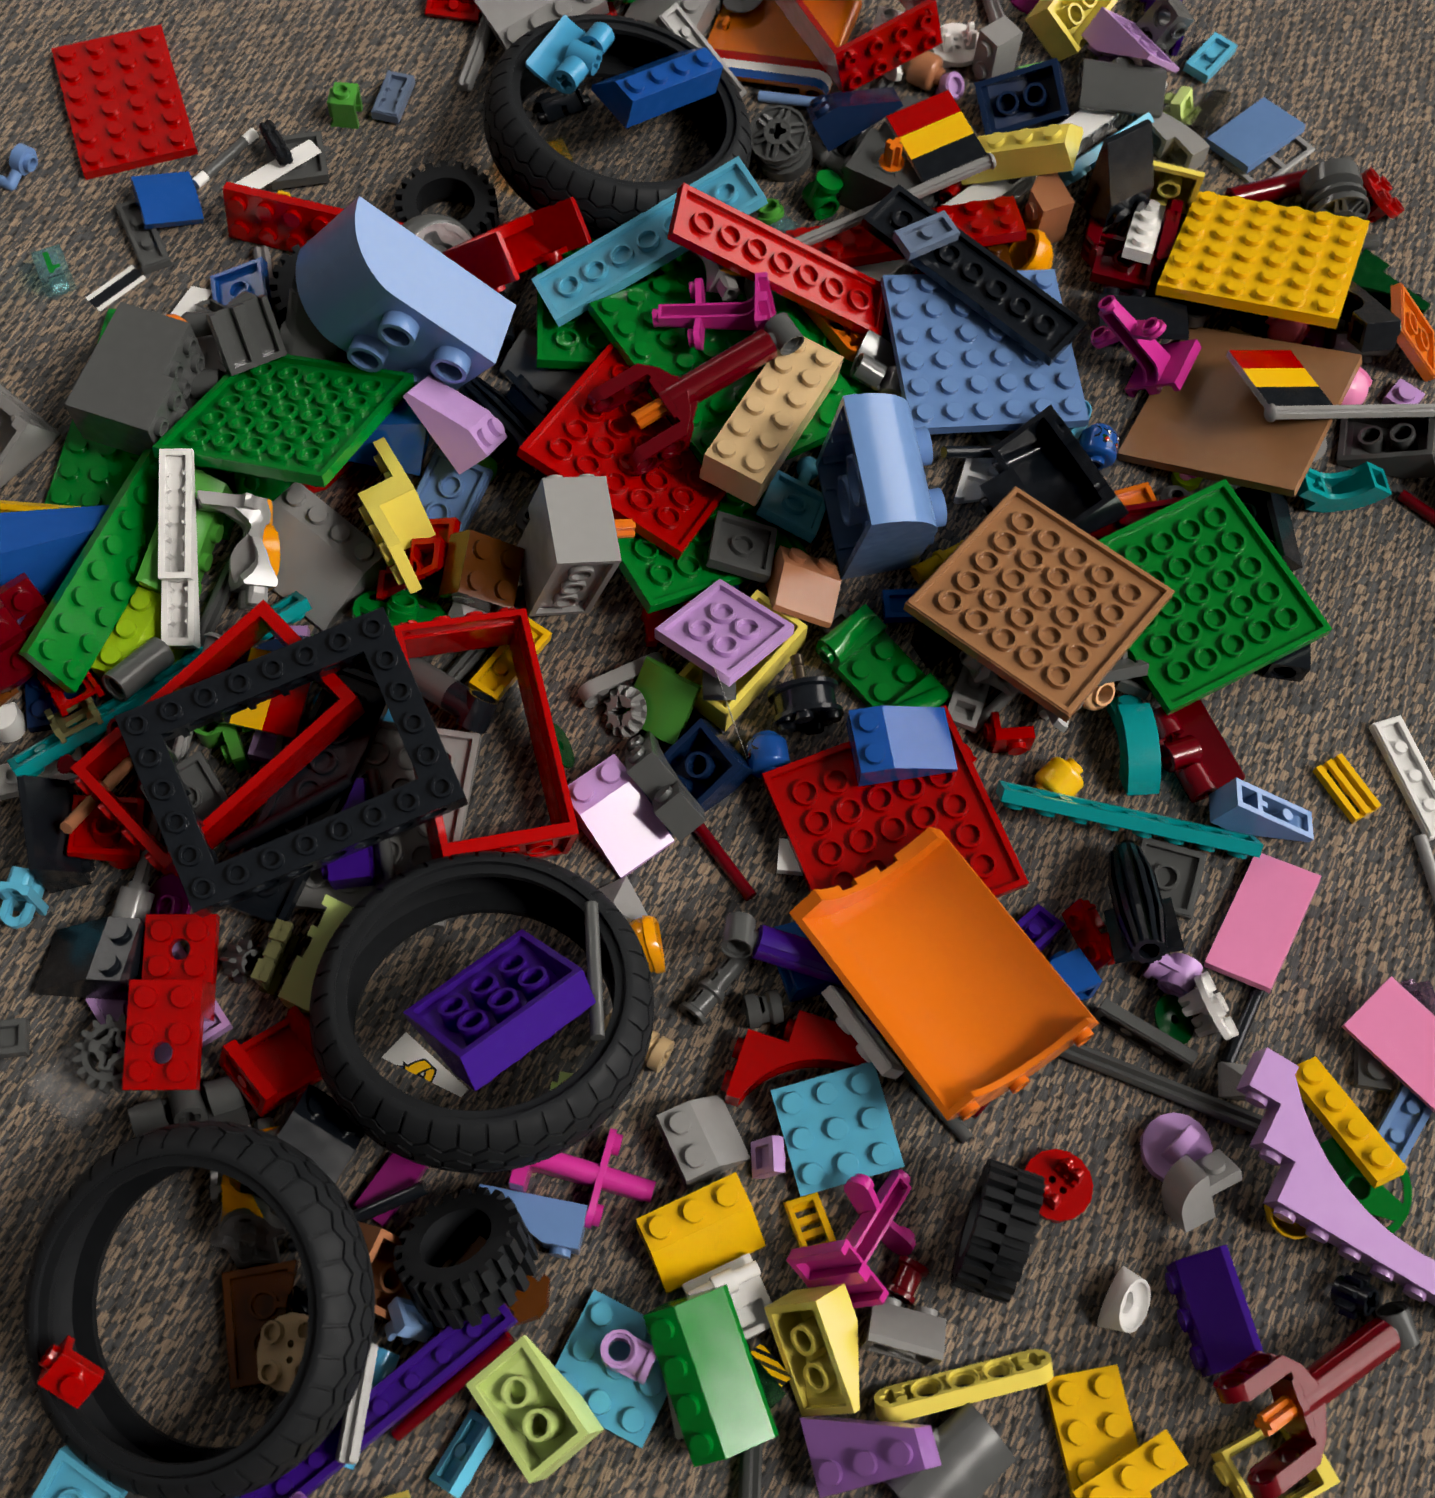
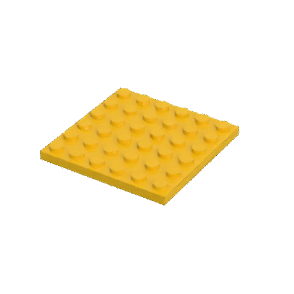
M1199 191L1195 202L1191 204L1159 278L1155 295L1336 329L1370 221L1362 220L1356 216L1333 215L1327 211L1314 213L1298 206L1287 207L1276 205L1269 201L1258 202L1247 200L1241 196L1230 197L1218 195L1212 191Z

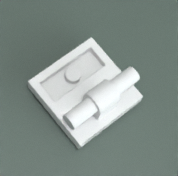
M750 1253L682 1284L686 1296L727 1284L746 1340L771 1329L764 1307L772 1302L761 1280L760 1268L757 1262L752 1260Z

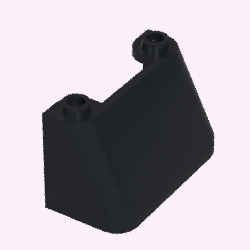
M1049 405L990 449L996 459L992 462V465L999 474L1013 467L1030 496L1088 534L1111 525L1129 514L1126 507L1052 405Z

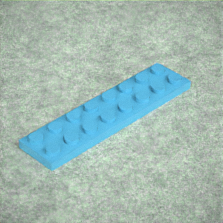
M739 156L690 184V186L747 215L768 204L765 194ZM677 193L531 279L558 327L586 312L589 308V303L625 289L689 251L667 239Z

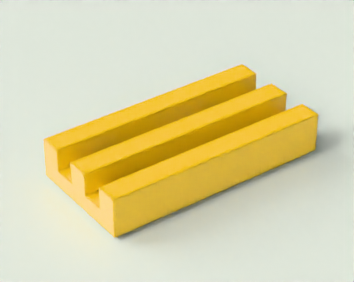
M1342 753L1334 759L1326 761L1325 764L1317 766L1312 771L1351 824L1381 807L1380 802ZM1328 770L1340 784V788L1343 790V792L1350 797V799L1359 809V812L1355 810V808L1352 806V804L1349 802L1346 796L1342 793V791L1339 789V787L1327 773Z

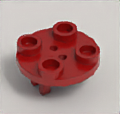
M1372 167L1361 174L1367 197L1371 195L1374 199L1372 201L1373 206L1370 207V213L1366 220L1372 223L1385 215L1394 219L1404 211L1401 202L1396 197L1392 198L1389 191L1393 188L1384 176L1379 177Z
M1059 1149L1042 1151L1031 1158L1024 1169L1045 1178V1190L1042 1195L1044 1197L1043 1204L1039 1211L1040 1217L1044 1220L1057 1224L1073 1220L1086 1210L1092 1200L1093 1182L1090 1171L1081 1159L1068 1151ZM1050 1177L1054 1179V1183L1049 1181ZM1060 1188L1065 1190L1064 1194L1060 1192Z

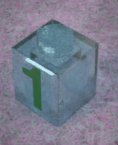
M60 244L31 253L40 281L49 298L56 295H64L69 291L77 289Z

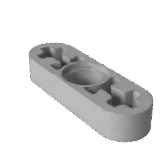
M660 652L650 653L585 682L578 689V695L586 708H593L604 703L605 700L610 698V690L618 689L619 685L634 687L647 656L667 665Z

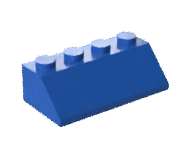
M706 47L685 50L593 84L591 90L625 128H629L715 94L724 66Z

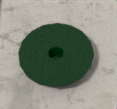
M553 723L563 766L567 769L572 768L575 763L572 746L564 731L557 724Z
M1168 994L1160 997L1154 1009L1157 1028L1182 1044L1188 1043L1194 1030L1191 1022L1193 1019L1192 1015L1186 1017L1183 1014L1182 1009L1184 1007L1179 1004L1177 996Z

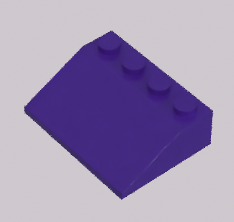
M521 929L406 1009L403 1014L452 1072L474 1091H477L482 1086L491 1082L494 1077L509 1066L521 1060L524 1055L543 1041L552 1037L554 1033L573 1019L579 1017L584 1011L594 1005L596 1001L582 968Z

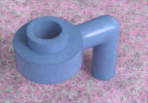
M19 143L13 148L9 157L11 171L8 177L0 174V187L14 191L22 175H28L36 169L38 158L34 148L23 143Z

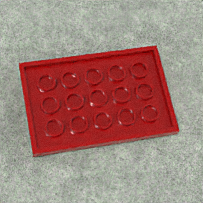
M161 24L51 48L85 180L198 154Z

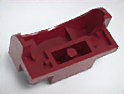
M25 572L0 587V694L22 685L38 671L19 652L48 607V603ZM26 615L24 620L19 625L17 620Z

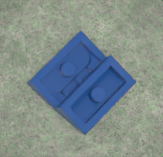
M189 171L131 176L130 180L136 205L139 206L144 229L203 223L204 216Z

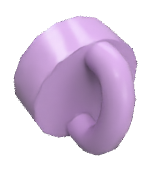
M955 71L943 74L936 89V95L949 90L954 100H959L963 96L965 89L962 76Z

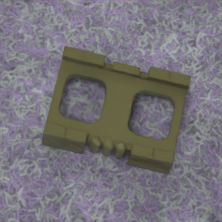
M91 696L66 709L70 713L81 708L65 718L59 712L53 714L50 708L44 711L54 734L60 739L62 744L67 742L66 737L95 722L98 725L104 723ZM84 718H87L80 724L68 729V727Z
M276 919L268 937L271 939V942H268L263 953L264 958H258L250 976L259 985V991L273 996L276 995L284 978L280 974L285 972L283 968L287 967L286 962L290 961L289 956L293 957L301 940L300 936L292 933L294 924L291 922Z

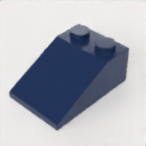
M1057 58L974 83L985 135L996 132L1018 131L1024 128L1046 127L1061 123L1071 116L1061 65Z
M886 87L834 92L826 96L821 94L810 102L807 111L812 124L828 152L903 107V104L894 88Z
M702 718L664 753L668 763L687 790L702 806L704 813L733 793L752 774V769L747 761L719 728ZM646 795L647 799L653 806L652 800Z

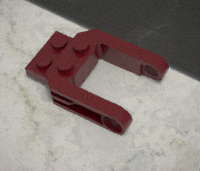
M1174 198L1168 199L1157 244L1149 265L1122 258L1121 255L1126 237L1102 233L1103 227L1090 215L1080 254L1092 268L1089 281L1117 286L1131 291L1132 287L1149 288L1150 281L1160 278L1172 251L1184 201Z

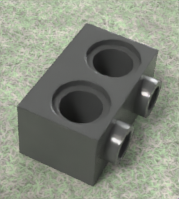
M1156 0L1136 25L1167 55L1170 48L1187 32V29L1195 20L1181 0Z

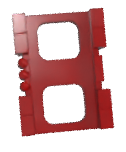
M40 670L36 672L39 682L46 693L50 692L53 703L62 717L68 715L66 709L88 697L97 694L100 698L105 695L101 686L89 671L82 681V684L87 688L86 691L73 699H66L63 689Z

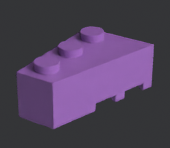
M829 1416L800 1418L820 1498L942 1466L931 1425Z

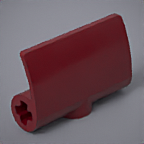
M1201 699L1168 716L1162 707L1153 710L1159 735L1161 764L1166 771L1174 772L1191 803L1208 798L1210 793L1236 777L1241 780L1245 779V774Z

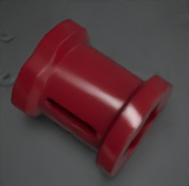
M900 1255L898 1259L900 1265L891 1283H886L885 1288L890 1296L913 1306L916 1300L913 1296L922 1278L927 1277L930 1271L914 1259Z

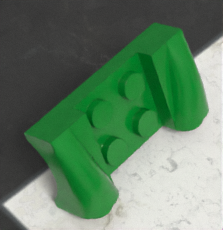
M866 604L818 640L815 651L821 660L831 667L867 707L880 705L941 707L947 706L952 697L931 673L926 676L885 632L887 626Z

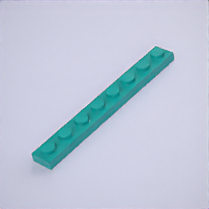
M999 780L996 794L1000 801L1003 802L1005 807L1010 809L1022 810L1024 806L1036 809V813L1046 817H1055V814L1068 816V820L1079 824H1087L1088 821L1098 822L1102 828L1111 831H1119L1120 827L1130 829L1133 834L1143 838H1151L1153 834L1162 836L1165 841L1176 845H1183L1184 841L1195 843L1197 848L1208 852H1215L1216 848L1227 850L1229 855L1241 859H1247L1248 855L1260 858L1264 846L1254 835Z

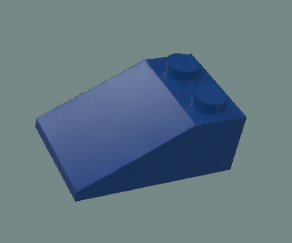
M880 705L848 711L846 727L858 787L957 772L958 768L944 707Z

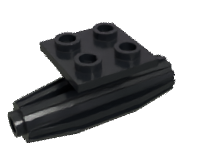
M509 369L504 373L511 382L507 396L479 377H475L460 387L459 392L489 410L503 424L508 437L497 448L505 457L535 479L546 478L547 475L516 455L519 447L552 410L553 407L542 394L538 395L522 374L516 377Z
M1121 843L1113 847V850L1109 853L1108 887L1113 909L1103 912L1115 964L1132 960L1140 961L1143 964L1149 962L1150 964L1156 960H1161L1162 956H1165L1167 953L1185 950L1171 897L1161 898L1156 875L1140 846H1136L1134 843Z

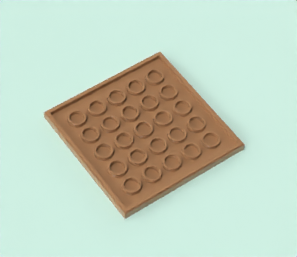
M1202 327L1189 328V340L1197 339L1202 348L1181 390L1175 392L1171 385L1163 386L1160 394L1149 395L1117 453L1118 460L1214 481L1226 479L1229 484L1295 498L1334 419L1275 420L1272 423L1266 421L1264 417L1265 408L1228 360L1226 354L1228 350H1291L1333 405L1342 404L1362 364V355Z
M1015 486L906 601L903 610L1067 723L1169 602L1175 591Z

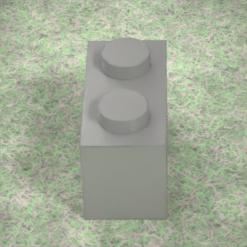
M1005 15L979 31L971 70L980 80L1014 71L1023 32Z

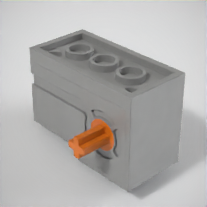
M582 474L578 477L550 475L541 479L528 506L530 520L517 545L525 549L520 572L528 617L590 613L622 561L618 539L635 537L636 524L633 519H614L606 476H594L593 474Z

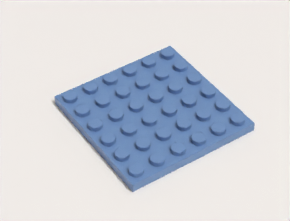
M1054 269L1017 270V272L1062 304ZM926 274L882 276L880 284L902 398L906 399L909 403L915 428L925 426L930 434L1017 430L1049 405H1052L1068 428L1087 426L1089 416L1072 343L1048 366Z

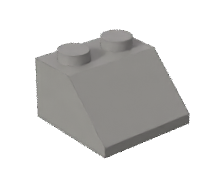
M721 1094L689 1100L656 1115V1125L685 1189L751 1160Z
M887 1297L882 1305L869 1306L860 1349L929 1368H934L943 1361L946 1319L938 1317L937 1310L925 1306H916V1310L901 1307L902 1301Z

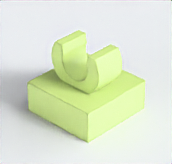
M1181 86L1176 94L1172 92L1166 93L1164 104L1169 105L1164 108L1163 112L1185 124L1194 111L1192 87Z

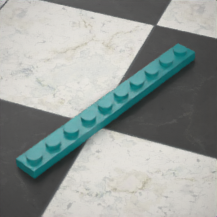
M297 591L270 606L288 624L300 621L304 618L305 613L312 609L307 598ZM268 632L260 640H267L273 637V635ZM203 646L174 662L125 702L113 698L97 707L104 723L98 725L95 722L66 737L67 742L64 744L53 733L8 759L7 762L17 777L22 775L36 777L45 770V766L55 760L58 761L61 756L66 754L72 755L75 749L84 743H92L104 736L108 722L114 716L143 705L201 654ZM84 718L68 727V729L80 724L87 718Z

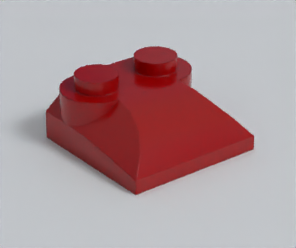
M74 795L72 811L88 795ZM117 797L144 825L145 800L132 797ZM96 807L69 834L67 856L107 861L115 868L128 869L140 861L142 850L137 845L134 846L121 833V830L125 827L124 825L120 827L114 820L111 821Z

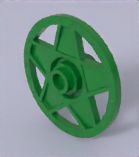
M377 590L366 592L355 600L352 609V617L354 619L361 616V612L366 614L384 607L392 628L401 622H408V620L426 622L438 616H448L444 609L433 600L417 593L410 594L406 590H401L390 596L391 598L388 602L374 600L376 599ZM418 603L426 606L428 609L420 608Z
M1333 1137L1322 1142L1320 1146L1323 1152L1325 1151L1329 1163L1348 1190L1371 1215L1392 1220L1393 1222L1386 1229L1392 1234L1395 1233L1407 1218L1412 1202V1185L1407 1169L1404 1175L1400 1176L1403 1195L1401 1203L1384 1187V1184L1374 1189Z

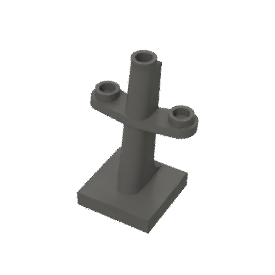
M243 291L226 305L211 298L195 304L196 312H186L181 316L191 324L196 338L213 335L227 375L234 376L287 355L267 295L255 296L251 292ZM208 304L210 310L205 308L204 305Z

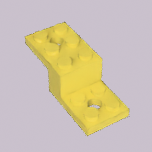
M382 437L373 442L378 453L373 458L385 479L358 493L363 504L358 510L366 525H369V532L377 548H380L379 550L387 566L389 567L394 564V566L390 567V570L397 584L405 583L410 594L421 590L422 587L404 550L411 547L412 539L430 538L436 534L413 484L386 439Z

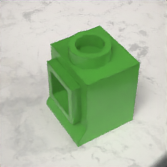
M334 82L333 88H330L327 100L329 115L332 117L331 127L359 129L356 111L362 112L363 110L359 85L355 83Z

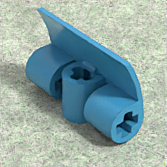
M563 15L526 60V67L552 88L565 94H572L587 75L594 76L596 74L603 54L615 39L614 32L609 25L600 21L595 22L585 32L566 15Z

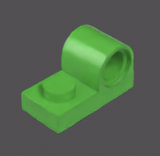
M213 722L194 730L199 741L206 748L215 749L221 747L226 763H234L238 773L251 769L236 726ZM217 725L214 730L205 732L209 726Z

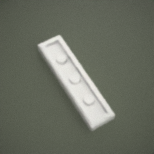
M1399 715L1372 723L1369 730L1422 834L1427 835L1428 841L1434 840L1435 780L1402 716Z

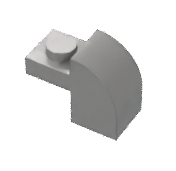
M1220 1149L1195 1162L1186 1154L1169 1169L1163 1180L1161 1197L1165 1213L1185 1233L1215 1218L1212 1196L1243 1180L1241 1169Z

